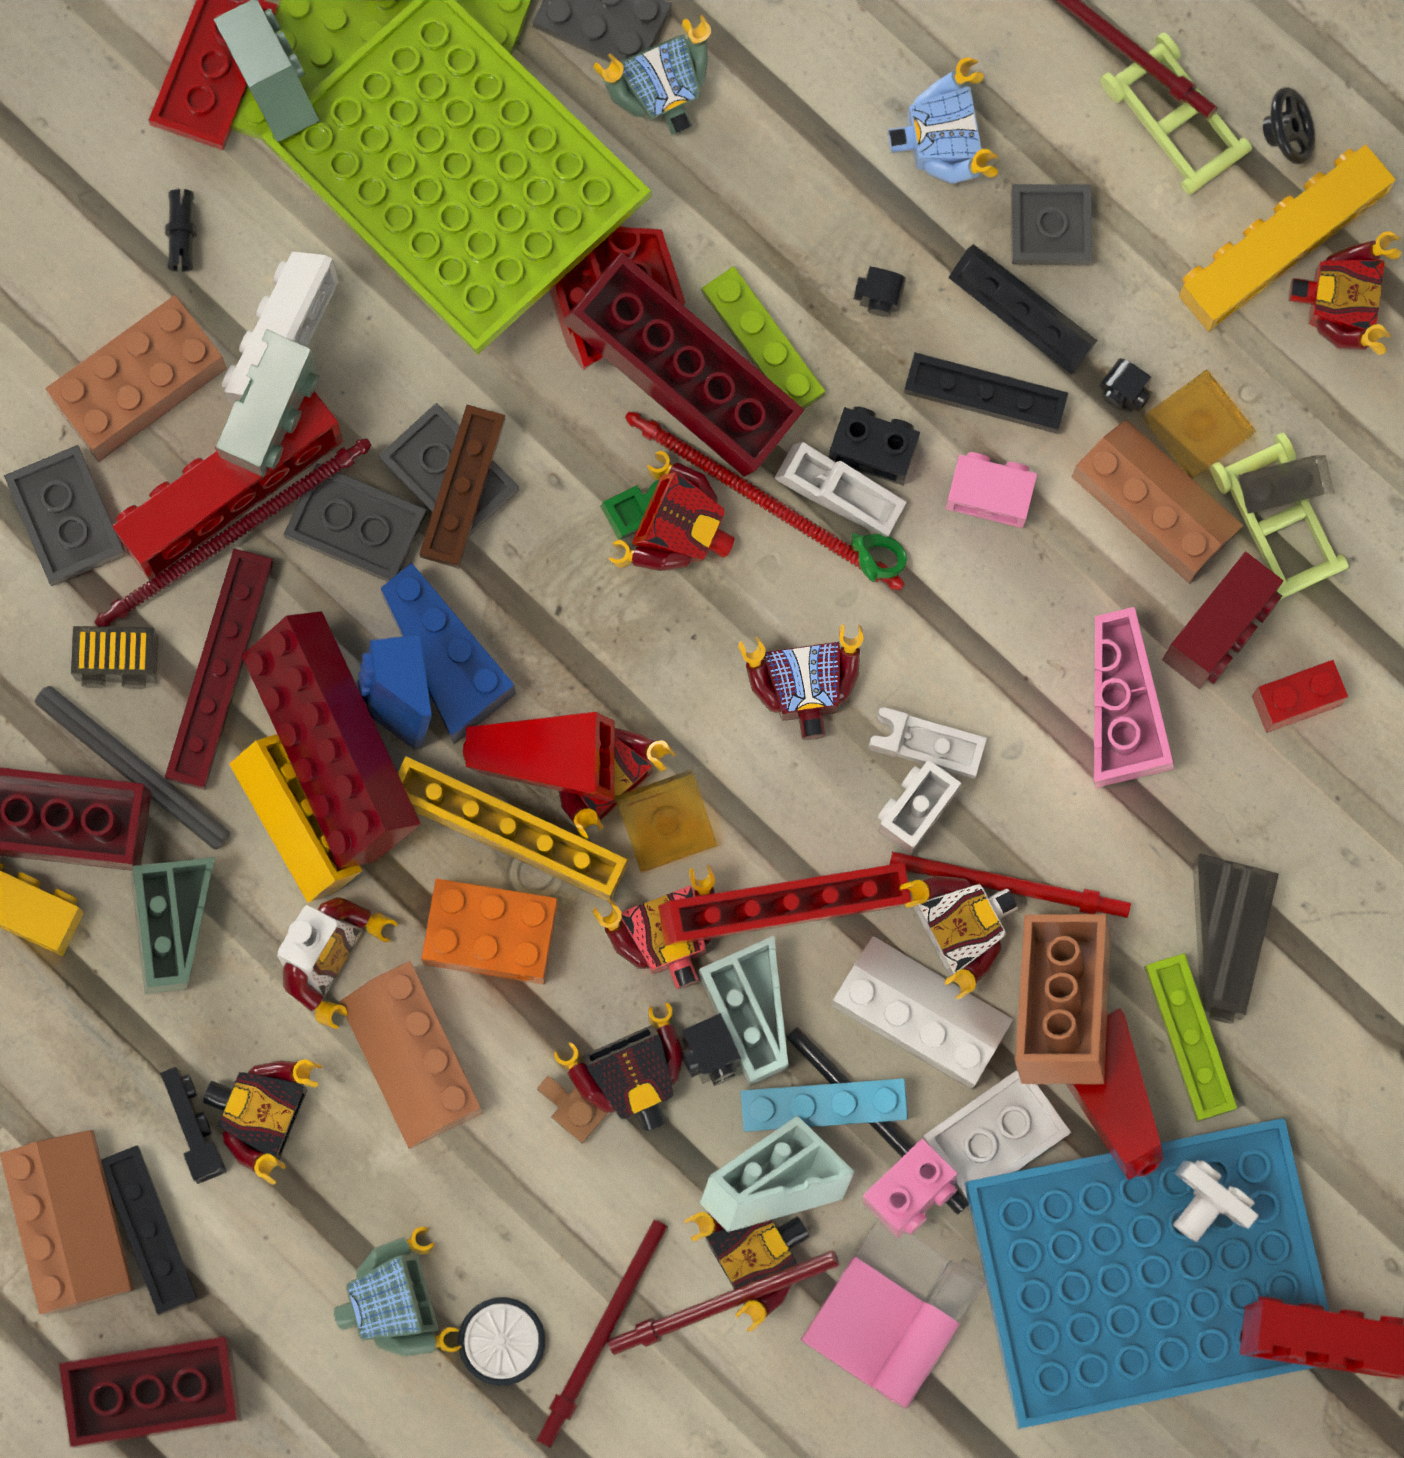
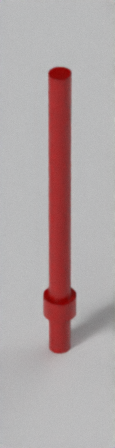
M893 851L891 855L890 865L905 862L906 871L932 877L965 878L971 885L980 884L984 888L998 891L1007 888L1012 894L1077 907L1079 912L1085 914L1100 912L1128 918L1131 902L1100 896L1099 891L1084 888L1083 892Z

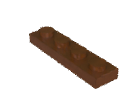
M466 404L422 544L420 558L459 569L506 420L505 415Z

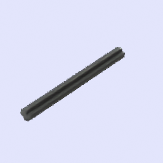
M52 686L44 687L35 699V703L39 708L130 782L144 784L152 792V800L212 849L217 850L226 843L230 836L229 830Z

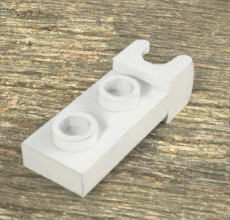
M879 708L877 720L882 724L888 725L892 730V734L888 737L876 735L871 737L868 747L871 751L891 757L897 756L921 764H925L929 759L945 771L975 779L987 738L908 716L907 713L890 708Z

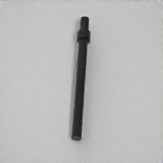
M796 1027L786 1037L830 1084L851 1082L799 1027ZM890 1121L869 1123L901 1157L914 1147ZM957 1191L946 1202L957 1215L969 1205Z

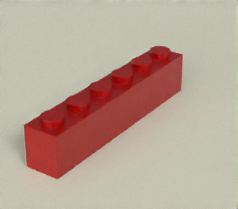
M905 862L672 900L659 905L658 910L665 946L898 908L912 900L909 889L900 890L899 888L900 885L908 883Z

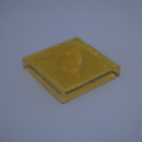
M1207 369L1143 417L1144 421L1191 479L1197 477L1256 432Z
M691 769L615 796L641 873L717 846L694 773Z

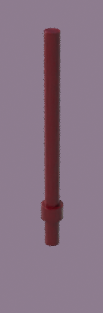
M1056 0L1170 90L1169 95L1179 103L1184 104L1186 102L1206 119H1210L1216 113L1218 107L1196 90V84L1184 75L1181 77L1177 76L1083 1Z
M655 1219L651 1223L560 1395L556 1394L548 1408L551 1410V1413L536 1439L539 1443L551 1448L565 1420H571L578 1407L575 1402L668 1228L665 1224Z
M832 1250L655 1321L654 1318H650L637 1323L636 1329L608 1339L609 1348L612 1354L616 1355L641 1344L647 1347L660 1342L662 1336L840 1266L838 1256Z

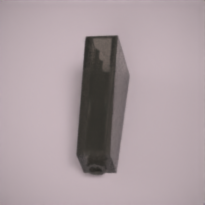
M1199 853L1193 864L1200 1000L1204 1011L1210 1012V1019L1233 1024L1234 1019L1241 1020L1247 1012L1279 873Z

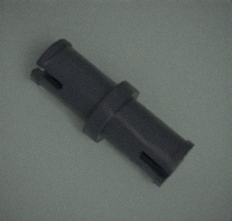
M174 189L168 193L169 223L165 225V235L169 238V262L167 267L169 270L177 272L181 256V272H188L193 269V238L197 235V227L193 224L194 192L184 189L181 205L180 189Z

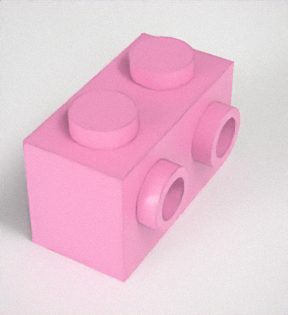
M970 452L967 456L959 454L945 509L1023 528L1037 473L1029 472L1030 468L1020 463L1007 462L1006 466L992 463L988 456L980 453Z
M922 1138L863 1195V1204L897 1238L905 1232L912 1235L927 1220L928 1217L924 1213L932 1205L937 1203L939 1206H942L957 1191V1188L954 1186L957 1182V1172Z

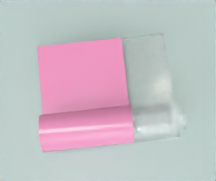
M877 1218L800 1340L892 1402L907 1409L985 1286L986 1282L981 1278L983 1270L965 1258L962 1259L960 1264L949 1260L907 1232L897 1238Z

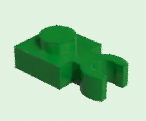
M659 480L652 483L646 494H642L638 485L602 502L600 507L619 540L637 532Z

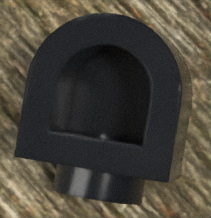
M869 266L865 278L858 276L853 300L860 301L859 306L868 307L867 311L873 315L889 317L891 312L900 310L906 277L890 270Z
M1119 358L1100 383V387L1104 391L1101 396L1107 403L1117 409L1125 407L1130 412L1133 409L1139 412L1152 395V392L1148 390L1152 376L1133 363Z

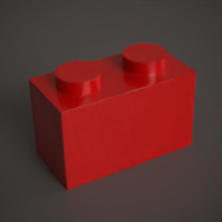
M1334 660L1259 686L1252 695L1266 733L1337 708L1348 698Z

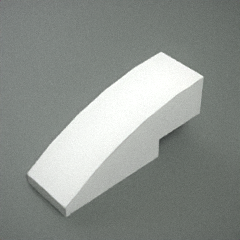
M804 442L792 445L774 478L822 507L885 537L889 536L907 503L842 461L834 462Z

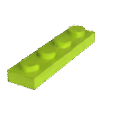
M734 266L701 287L704 297L762 374L803 409H806L825 396V390Z
M1185 953L1145 965L1144 969L1196 1122L1236 1110L1237 1105Z

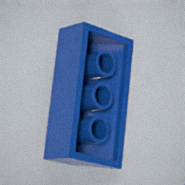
M420 634L370 640L368 653L362 654L363 662L360 663L361 671L358 673L357 687L365 704H367L371 717L411 748L420 749L423 746L432 716Z

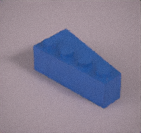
M413 563L409 564L381 587L385 603L401 636L420 634L428 691L453 744H455L466 735V727L479 725L516 695L515 685Z

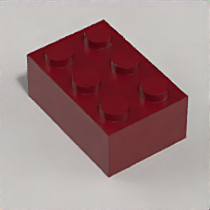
M1245 551L1173 640L1162 661L1199 690L1207 680L1214 685L1233 659L1229 652L1233 650L1238 654L1258 628L1253 622L1257 619L1263 623L1277 606V603L1282 598V595L1277 591L1284 580Z

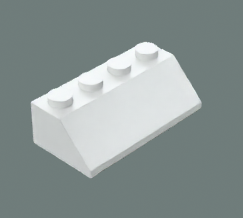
M292 251L287 262L281 261L273 279L276 286L271 296L265 295L258 307L256 317L260 319L254 331L248 330L242 339L239 352L243 354L237 366L231 365L223 379L222 387L226 388L224 393L229 403L234 405L236 400L240 401L251 379L246 376L251 364L258 366L267 348V343L261 341L266 329L303 346H308L339 282L333 258L326 255Z
M872 936L852 967L831 1005L971 1090L1013 1021L1009 1016L970 993L961 999H956L955 996L960 994V987L953 983L946 985L945 978Z

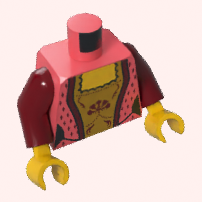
M708 864L709 874L703 880L696 879L693 867L690 868L689 878L692 885L623 912L612 900H608L612 906V912L607 917H602L596 908L593 909L594 917L605 927L604 930L617 954L638 969H649L652 975L669 969L677 990L699 981L691 960L705 955V946L709 945L714 938L665 946L658 906L672 900L714 894L715 876L712 867Z

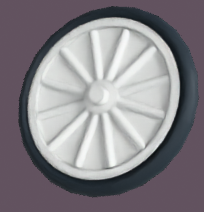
M507 1297L485 1300L466 1315L460 1326L458 1334V1346H461L459 1349L460 1357L467 1370L485 1383L496 1386L518 1383L530 1376L543 1358L545 1332L542 1322L528 1305L519 1300Z

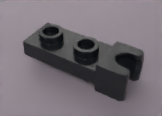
M177 1067L161 1072L160 1074L190 1151L183 1153L193 1181L200 1184L227 1173L218 1146L213 1142H207L206 1137L212 1135V1131L204 1112L197 1114L191 1099L197 1097V1092L189 1073L182 1076Z

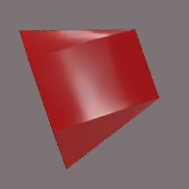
M618 227L549 290L566 345L582 370L599 361L603 356L562 321L619 254L623 253L682 305H685L682 289L662 229Z

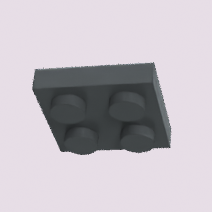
M1012 184V265H1091V184Z

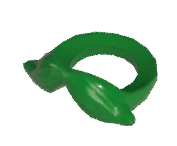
M852 533L851 545L853 551L859 552L860 568L871 582H875L876 578L895 577L904 570L907 562L906 552L895 539L880 534L859 535ZM876 546L885 547L895 554L898 563L892 568L878 567L867 550Z

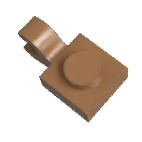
M549 1076L537 1087V1090L558 1107L551 1118L581 1144L608 1114L584 1100L576 1088L568 1094Z

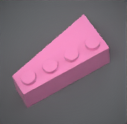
M1135 607L1095 616V788L1174 770V763Z

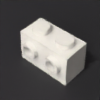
M929 759L921 769L914 766L901 784L906 789L898 801L891 798L879 813L877 818L882 822L878 832L909 855H912L957 794L961 782Z

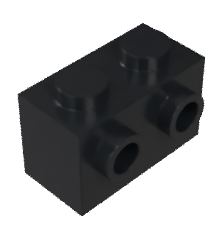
M854 406L852 410L844 407L828 458L834 462L842 461L856 471L903 486L918 444L920 432L913 430L914 426L904 420L891 419V422L876 418V413L867 408Z
M721 1013L683 1030L682 1040L686 1046V1049L682 1050L683 1060L692 1078L699 1075L702 1084L711 1080L713 1086H716L736 1076V1069L740 1067L741 1057Z

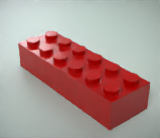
M315 391L310 398L304 396L298 408L301 411L300 420L293 433L286 432L280 444L283 447L282 456L274 469L268 468L264 477L220 458L215 446L216 451L204 460L197 458L190 462L182 470L183 475L170 484L169 481H166L154 488L149 494L150 499L139 507L132 505L117 516L116 520L118 522L112 527L123 547L150 582L151 578L155 579V576H159L160 572L163 573L169 566L172 567V564H176L181 558H184L344 442L338 421Z

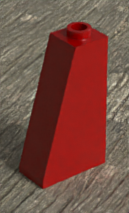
M588 712L466 727V741L463 744V756L466 761L465 767L487 776L605 801L614 800L615 720L598 712Z
M1119 1008L1107 1015L1104 1084L1066 1085L1127 1180H1130L1137 1175L1143 1177L1152 1173L1164 1159L1125 1014Z

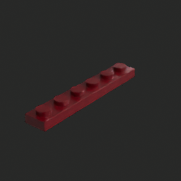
M233 548L165 773V779L168 781L202 790L206 789L244 660L241 655L248 649L274 563L272 558Z

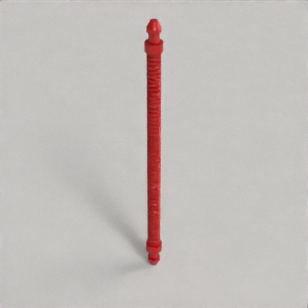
M628 411L625 416L627 423L632 428L635 426L643 431V437L650 441L656 440V443H660L661 446L665 445V448H669V451H673L679 457L682 456V459H686L692 465L695 464V467H699L700 470L703 469L704 473L708 472L709 476L712 474V478L716 477V480H720L722 484L725 482V486L729 485V488H733V491H738V494L742 493V496H746L748 500L751 499V502L755 501V504H759L760 508L764 507L765 511L768 509V513L772 512L773 516L777 515L776 517L778 519L781 518V521L785 520V523H789V526H794V529L798 528L799 532L802 531V534H807V537L811 536L812 540L815 539L816 543L820 542V545H824V548L829 547V551L833 550L834 554L837 553V556H841L842 559L846 558L847 562L850 561V564H854L855 567L859 566L861 570L859 552L853 551L851 545L847 546V542L843 543L842 539L839 540L837 536L834 537V534L830 535V532H826V529H821V526L817 527V524H813L811 520L808 521V518L804 519V516H800L799 512L795 513L794 509L791 511V507L787 508V505H782L781 501L778 503V499L774 500L773 496L769 497L768 493L765 494V491H761L760 488L757 489V486H752V483H748L747 480L744 481L743 477L739 478V475H735V472L731 473L730 469L726 470L727 468L725 466L722 467V464L718 465V462H714L712 458L709 459V456L705 457V454H701V451H696V448L692 449V446H688L687 442L679 441V437L675 438V435L666 432V429L662 430L661 424L653 419L648 421L641 417L639 412ZM875 561V563L877 564L878 567H881V568H887V567H888L886 564L882 563L881 561H878V562ZM899 575L892 578H876L875 581L877 583L879 580L883 581L892 590H902L905 585Z

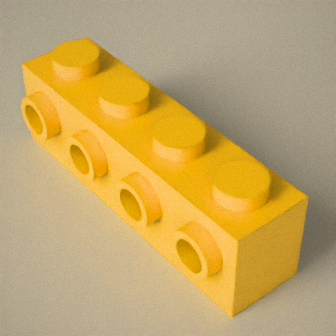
M278 734L256 740L229 763L307 903L336 893L362 872L360 865L339 869Z

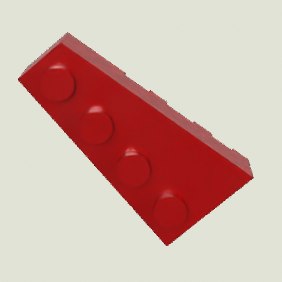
M1258 1297L1257 1302L1245 1305L1239 1355L1404 1380V1318L1380 1316V1321L1364 1318L1365 1313L1360 1311L1341 1309L1339 1313L1324 1311V1306L1299 1303V1306L1285 1304L1283 1300L1277 1298Z

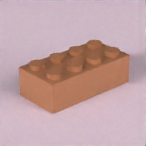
M174 295L45 389L52 402L99 462L224 372L227 367L220 352L177 296Z
M1106 914L1024 915L1015 1059L1021 1084H1104L1111 934Z

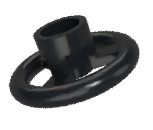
M1283 87L1273 96L1270 116H1266L1263 120L1264 137L1271 147L1278 146L1287 160L1294 164H1304L1311 158L1314 151L1315 130L1312 116L1303 97L1295 89ZM1285 101L1286 111L1282 112L1283 103ZM1296 141L1301 148V152L1295 151L1290 142Z

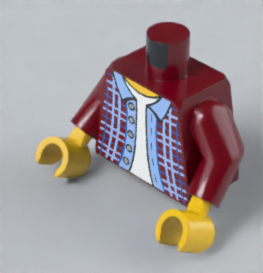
M842 624L839 627L840 643L832 642L765 652V647L760 638L755 636L758 646L752 653H746L742 641L738 644L740 654L747 661L746 670L752 692L769 711L779 713L782 721L799 719L803 740L825 737L823 715L838 713L839 704L849 700L859 677L860 649L858 647H860L864 639L863 629L859 624L858 635L852 639L844 636L845 627Z

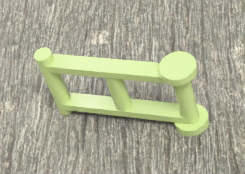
M1162 32L1155 38L1157 46L1148 53L1162 62L1177 76L1181 77L1184 75L1192 81L1177 62L1181 58V53L1176 43L1168 34ZM1135 62L1115 77L1108 72L1100 77V83L1107 95L1116 103L1124 99L1185 178L1181 182V186L1188 195L1197 191L1252 150L1250 142L1245 137L1238 140L1216 112L1210 119L1206 120L1228 148L1195 172L1167 135L1198 112L1185 102L1159 122H1156L1129 87V85L1147 73Z
M1282 432L1274 436L1275 445L1225 468L1220 462L1210 466L1213 479L1221 493L1231 492L1267 568L1284 580L1277 591L1282 595L1281 599L1349 568L1343 554L1335 556L1291 463H1287L1295 462L1296 454L1289 438ZM1277 462L1297 504L1258 522L1237 479L1250 474L1248 472H1254ZM1305 519L1325 562L1285 579L1265 536Z

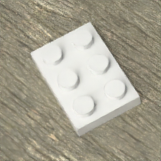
M1017 1069L927 1132L922 1138L957 1172V1182L955 1184L968 1201L965 1182L1016 1172L1071 1134V1131L1037 1084H1021Z

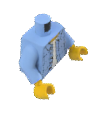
M969 57L961 59L957 64L956 71H952L934 82L914 100V104L909 106L908 111L909 126L888 129L891 153L913 150L917 169L925 170L928 175L950 184L976 178L980 173L989 178H993L998 174V169L993 166H986L989 160L998 158V155L988 149H981L970 87H965V82L977 84L984 78V74L981 72H975L969 76L970 67L977 64L978 60Z

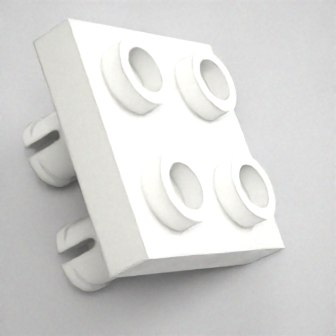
M1197 1160L1195 1163L1183 1161L1174 1172L1177 1177L1194 1189L1193 1194L1195 1197L1173 1224L1174 1227L1189 1239L1197 1242L1219 1213L1225 1214L1237 1225L1249 1228L1259 1216L1250 1209L1255 1202L1236 1187L1230 1186L1228 1189H1225L1220 1185L1218 1181L1222 1176L1204 1161Z

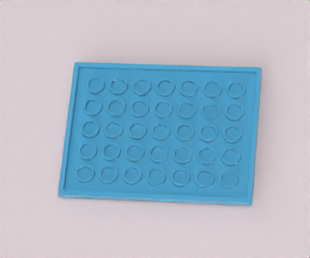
M1285 1118L1162 1142L1161 1147L1164 1161L1160 1162L1157 1169L1143 1177L1137 1175L1130 1180H1127L1112 1155L1107 1153L964 1183L1017 1429L1316 1368L1239 1355L1245 1305L1257 1302L1258 1297L1277 1298L1283 1300L1285 1304L1299 1306V1303L1324 1306V1311H1329ZM1197 1160L1204 1161L1222 1176L1218 1183L1225 1189H1228L1230 1186L1236 1187L1252 1199L1255 1203L1250 1209L1259 1216L1249 1228L1237 1225L1225 1214L1219 1213L1197 1242L1189 1239L1173 1226L1195 1197L1193 1194L1194 1189L1174 1174L1183 1161L1193 1163Z

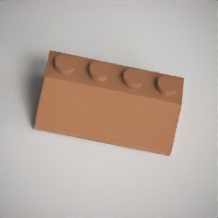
M1126 419L1106 434L1076 465L1072 474V478L1189 584L1243 528V525Z
M411 961L373 978L339 1001L340 1005L347 1009L348 1014L346 1018L409 1149L483 1114Z
M94 1130L36 1141L0 1153L39 1315L66 1312L133 1291L134 1287Z

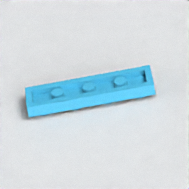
M905 1079L741 1091L744 1132L776 1130L796 1116L809 1127L908 1120Z

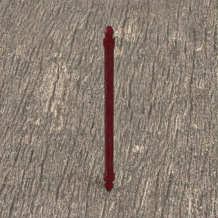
M368 438L357 440L356 444L347 450L343 447L336 452L337 455L334 458H330V461L327 460L326 464H322V467L318 466V470L314 469L313 473L309 472V476L305 475V478H300V481L297 480L296 484L293 483L292 487L288 486V490H283L284 493L280 492L279 496L275 495V498L266 501V504L263 503L262 507L259 506L258 510L254 509V513L250 512L249 516L245 515V519L241 518L240 521H236V524L233 523L232 527L229 526L228 530L224 529V533L220 532L219 536L215 535V539L211 538V541L202 544V547L199 546L198 550H193L194 553L190 552L189 556H185V559L181 558V562L177 561L176 564H172V567L169 566L168 570L165 569L163 571L164 573L160 572V576L156 575L155 579L151 578V582L147 581L146 584H142V587H138V590L135 589L134 593H129L130 596L126 595L125 599L118 598L111 603L112 608L104 613H99L94 623L97 628H107L117 618L123 620L130 615L129 612L132 609H136V606H140V603L143 604L144 600H149V597L152 598L153 594H157V591L161 592L166 586H170V583L173 584L174 580H179L178 577L182 578L183 574H187V571L191 572V568L195 569L196 566H200V562L204 563V560L207 561L209 559L208 557L212 558L213 554L216 555L217 551H221V548L225 549L230 543H234V540L237 541L238 537H243L242 534L246 535L247 531H251V528L255 529V525L259 526L260 523H264V519L267 521L268 517L271 518L273 516L272 514L276 515L277 511H281V508L285 509V505L289 506L290 503H294V499L298 500V497L301 498L303 496L302 494H307L306 491L310 492L311 488H315V485L319 486V483L328 480V476L331 478L332 474H337L336 471L340 472L341 468L344 469L346 467L348 469L354 465V459L361 454H367L372 444Z

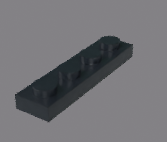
M974 244L967 248L948 277L1071 375L1080 367L1097 343L1094 337Z
M914 352L904 389V394L1056 434L1059 431L1068 397V392Z
M136 1145L101 1159L107 1184L157 1315L160 1316L198 1300L140 1147Z

